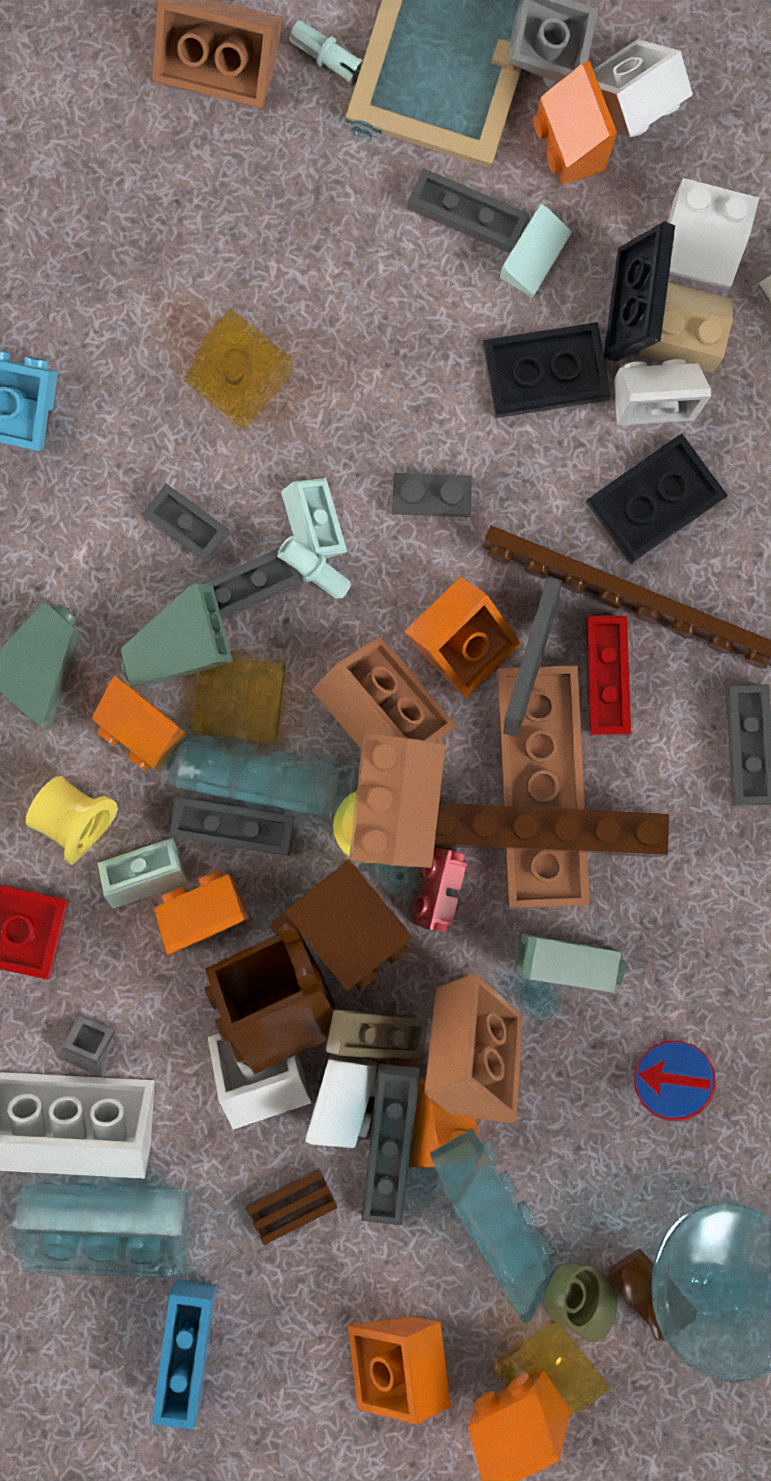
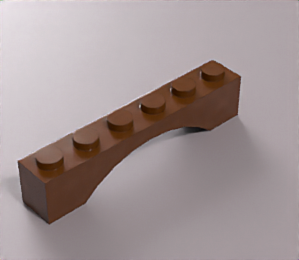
M439 803L434 846L538 849L619 856L662 857L668 855L669 814Z

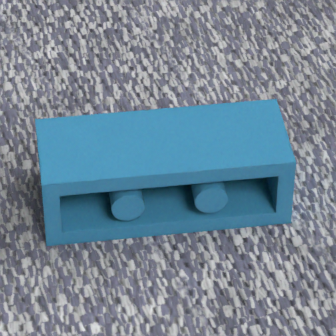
M176 1280L170 1292L151 1425L194 1430L201 1407L217 1285Z

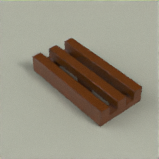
M320 1168L248 1204L246 1210L254 1221L253 1224L256 1231L258 1230L261 1235L260 1239L263 1245H266L337 1208V1203ZM317 1182L318 1189L263 1217L261 1216L259 1210ZM324 1196L326 1202L268 1231L267 1225Z

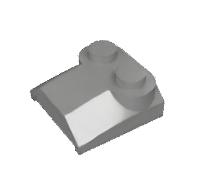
M520 0L508 49L509 63L543 77L544 82L552 88L582 63L588 62L598 9L572 0Z

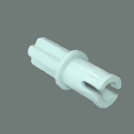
M297 21L290 32V42L317 59L316 64L318 66H327L351 84L358 75L355 70L361 69L363 60L358 59L337 45L336 38L333 36L327 38L304 21Z
M293 536L286 539L278 550L277 557L303 575L305 582H314L336 599L343 598L351 586L350 581L328 565L325 556L321 554L317 556Z

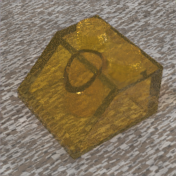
M230 308L204 338L184 381L230 420L245 430L294 371L292 359L287 353Z

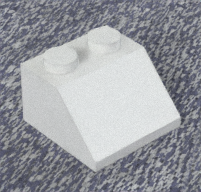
M637 39L593 69L617 133L628 137L644 133L652 122L661 116L675 112L680 107V103L693 95L681 51Z
M683 178L674 197L668 223L676 225L669 274L730 289L751 233L759 197Z
M683 359L669 360L657 366H647L645 362H631L624 365L623 368H619L613 380L617 425L694 421L711 398V388L699 363L686 364V361Z
M220 1034L208 1037L218 1100L233 1129L311 1104L305 1074L298 1054L254 1074L246 1061L241 1063L237 1061L230 1042L224 1043Z
M330 1053L306 1136V1143L355 1148L358 1136L366 1138L372 1114L365 1112L369 1096L375 1098L378 1075L377 1061L358 1056H338Z

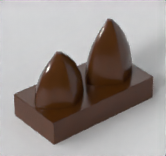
M640 1248L609 1269L607 1278L650 1326L655 1340L667 1341L674 1336L677 1330L693 1321L694 1309Z

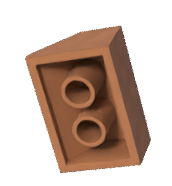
M158 0L152 81L263 108L278 56L283 16L218 0Z
M381 636L337 663L312 689V692L361 750L365 733L437 743L457 726Z
M368 733L363 735L349 855L351 861L432 868L446 744Z
M476 973L436 987L427 1076L425 1080V1095L453 1115L513 1123L517 1121L523 1014Z

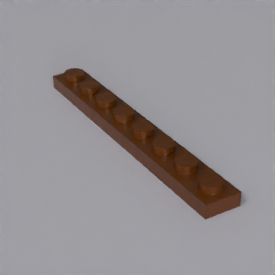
M490 525L482 548L489 550L487 555L490 558L505 564H509L510 560L525 565L524 570L527 573L538 578L545 579L547 575L562 580V587L579 594H582L584 590L598 595L597 600L608 607L616 609L620 608V605L635 610L634 616L642 621L655 624L659 620L672 626L670 630L679 636L692 639L696 635L708 640L707 646L715 651L729 654L732 650L745 655L744 661L752 666L766 669L768 665L771 666L770 639Z

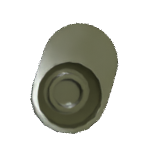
M577 1262L560 1264L551 1272L544 1290L546 1312L556 1323L570 1329L590 1342L602 1340L611 1330L617 1313V1292L611 1281L595 1268Z

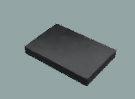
M663 221L618 248L604 359L617 362L661 341L676 225Z
M598 322L483 340V350L495 418L608 401L611 398Z
M681 433L589 497L586 503L630 564H633L724 500L728 495Z

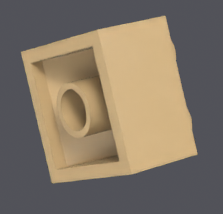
M668 283L661 341L639 351V355L663 361L683 359L686 361V364L699 363L702 371L714 373L724 358L733 322L732 299Z

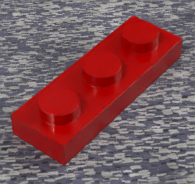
M627 615L587 616L585 621L589 736L630 735Z

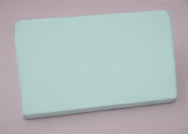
M540 204L505 261L500 279L533 297L571 236L572 231L549 208Z
M326 478L295 481L282 490L281 494L293 536L297 541L317 556L321 554L326 558L347 552Z
M173 837L97 863L104 897L112 908H117L188 883Z

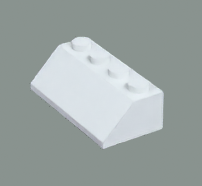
M0 1072V1171L145 1178L151 1146L155 1081Z

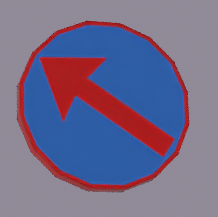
M681 1040L663 1041L649 1048L639 1059L634 1072V1089L641 1104L652 1115L667 1121H686L701 1114L711 1103L716 1089L715 1070L708 1056L695 1045Z

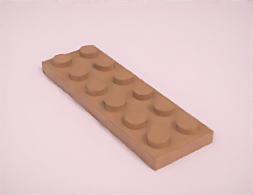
M578 665L539 667L522 728L517 737L503 734L505 715L520 668H498L497 684L503 806L585 810ZM505 848L508 908L590 905L587 852Z

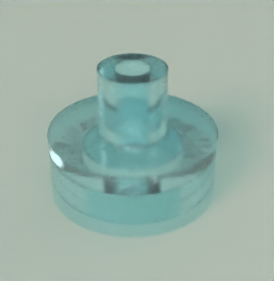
M382 865L380 882L388 893L395 896H404L411 893L418 885L420 877L418 867ZM398 872L403 873V878L401 880H398L396 878V874Z
M530 980L520 991L519 1003L522 1010L530 1018L546 1020L557 1013L561 997L554 984ZM543 997V1002L538 1003V1000Z

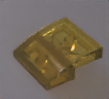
M232 658V663L199 672L192 734L233 738L243 741L277 743L286 665Z
M553 1319L526 1341L521 1338L491 1363V1367L507 1387L512 1380L521 1374L528 1373L530 1376L544 1369L571 1410L570 1418L610 1389L607 1381L565 1327L556 1323Z

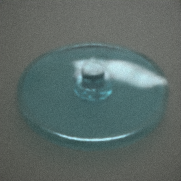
M716 1203L694 1209L678 1220L669 1230L660 1245L654 1262L651 1291L653 1309L658 1326L672 1351L693 1370L705 1376L728 1382H746L760 1378L771 1372V1219L756 1209L738 1204Z

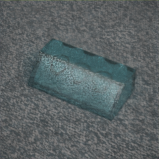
M194 735L193 741L182 739L167 778L166 785L180 790L333 819L342 772L341 770L334 769L335 762L312 757L311 763L306 764L296 762V754L272 750L270 757L255 754L256 746L233 742L232 749L216 746L218 739Z
M474 1128L429 1154L450 1203L523 1325L532 1320L554 1275V1270L547 1258L548 1255L553 1253V1250L542 1230L534 1233L530 1226L536 1224V1221L526 1202L523 1200L518 1204L516 1203L513 1196L518 1194L519 1191L508 1171L505 1170L499 1173L496 1165L501 1163V1160L491 1141L488 1139L482 1143Z
M40 1182L38 1184L23 1183L12 1225L23 1273L186 1279L190 1215L188 1190H178L174 1187H162L160 1189L137 1188L132 1185L99 1187L89 1183H83L78 1186L56 1185L51 1182Z

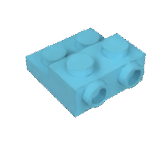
M0 350V443L37 451L44 450L48 411L53 410L58 376V370L48 368V360L25 356L24 363L11 361L10 352Z

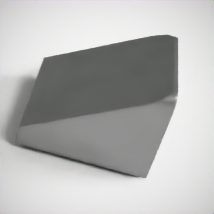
M79 1015L61 1048L60 1059L97 1075L116 1030Z

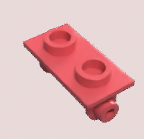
M434 847L432 868L423 867L422 869L424 876L421 894L416 897L413 905L414 925L447 933L448 925H453L458 898L447 896L446 891L447 887L461 890L467 863H464L465 854Z

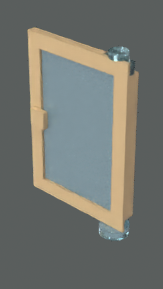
M382 0L346 114L345 122L352 124V134L370 140L374 132L448 156L491 168L522 69L508 61V49L520 0Z

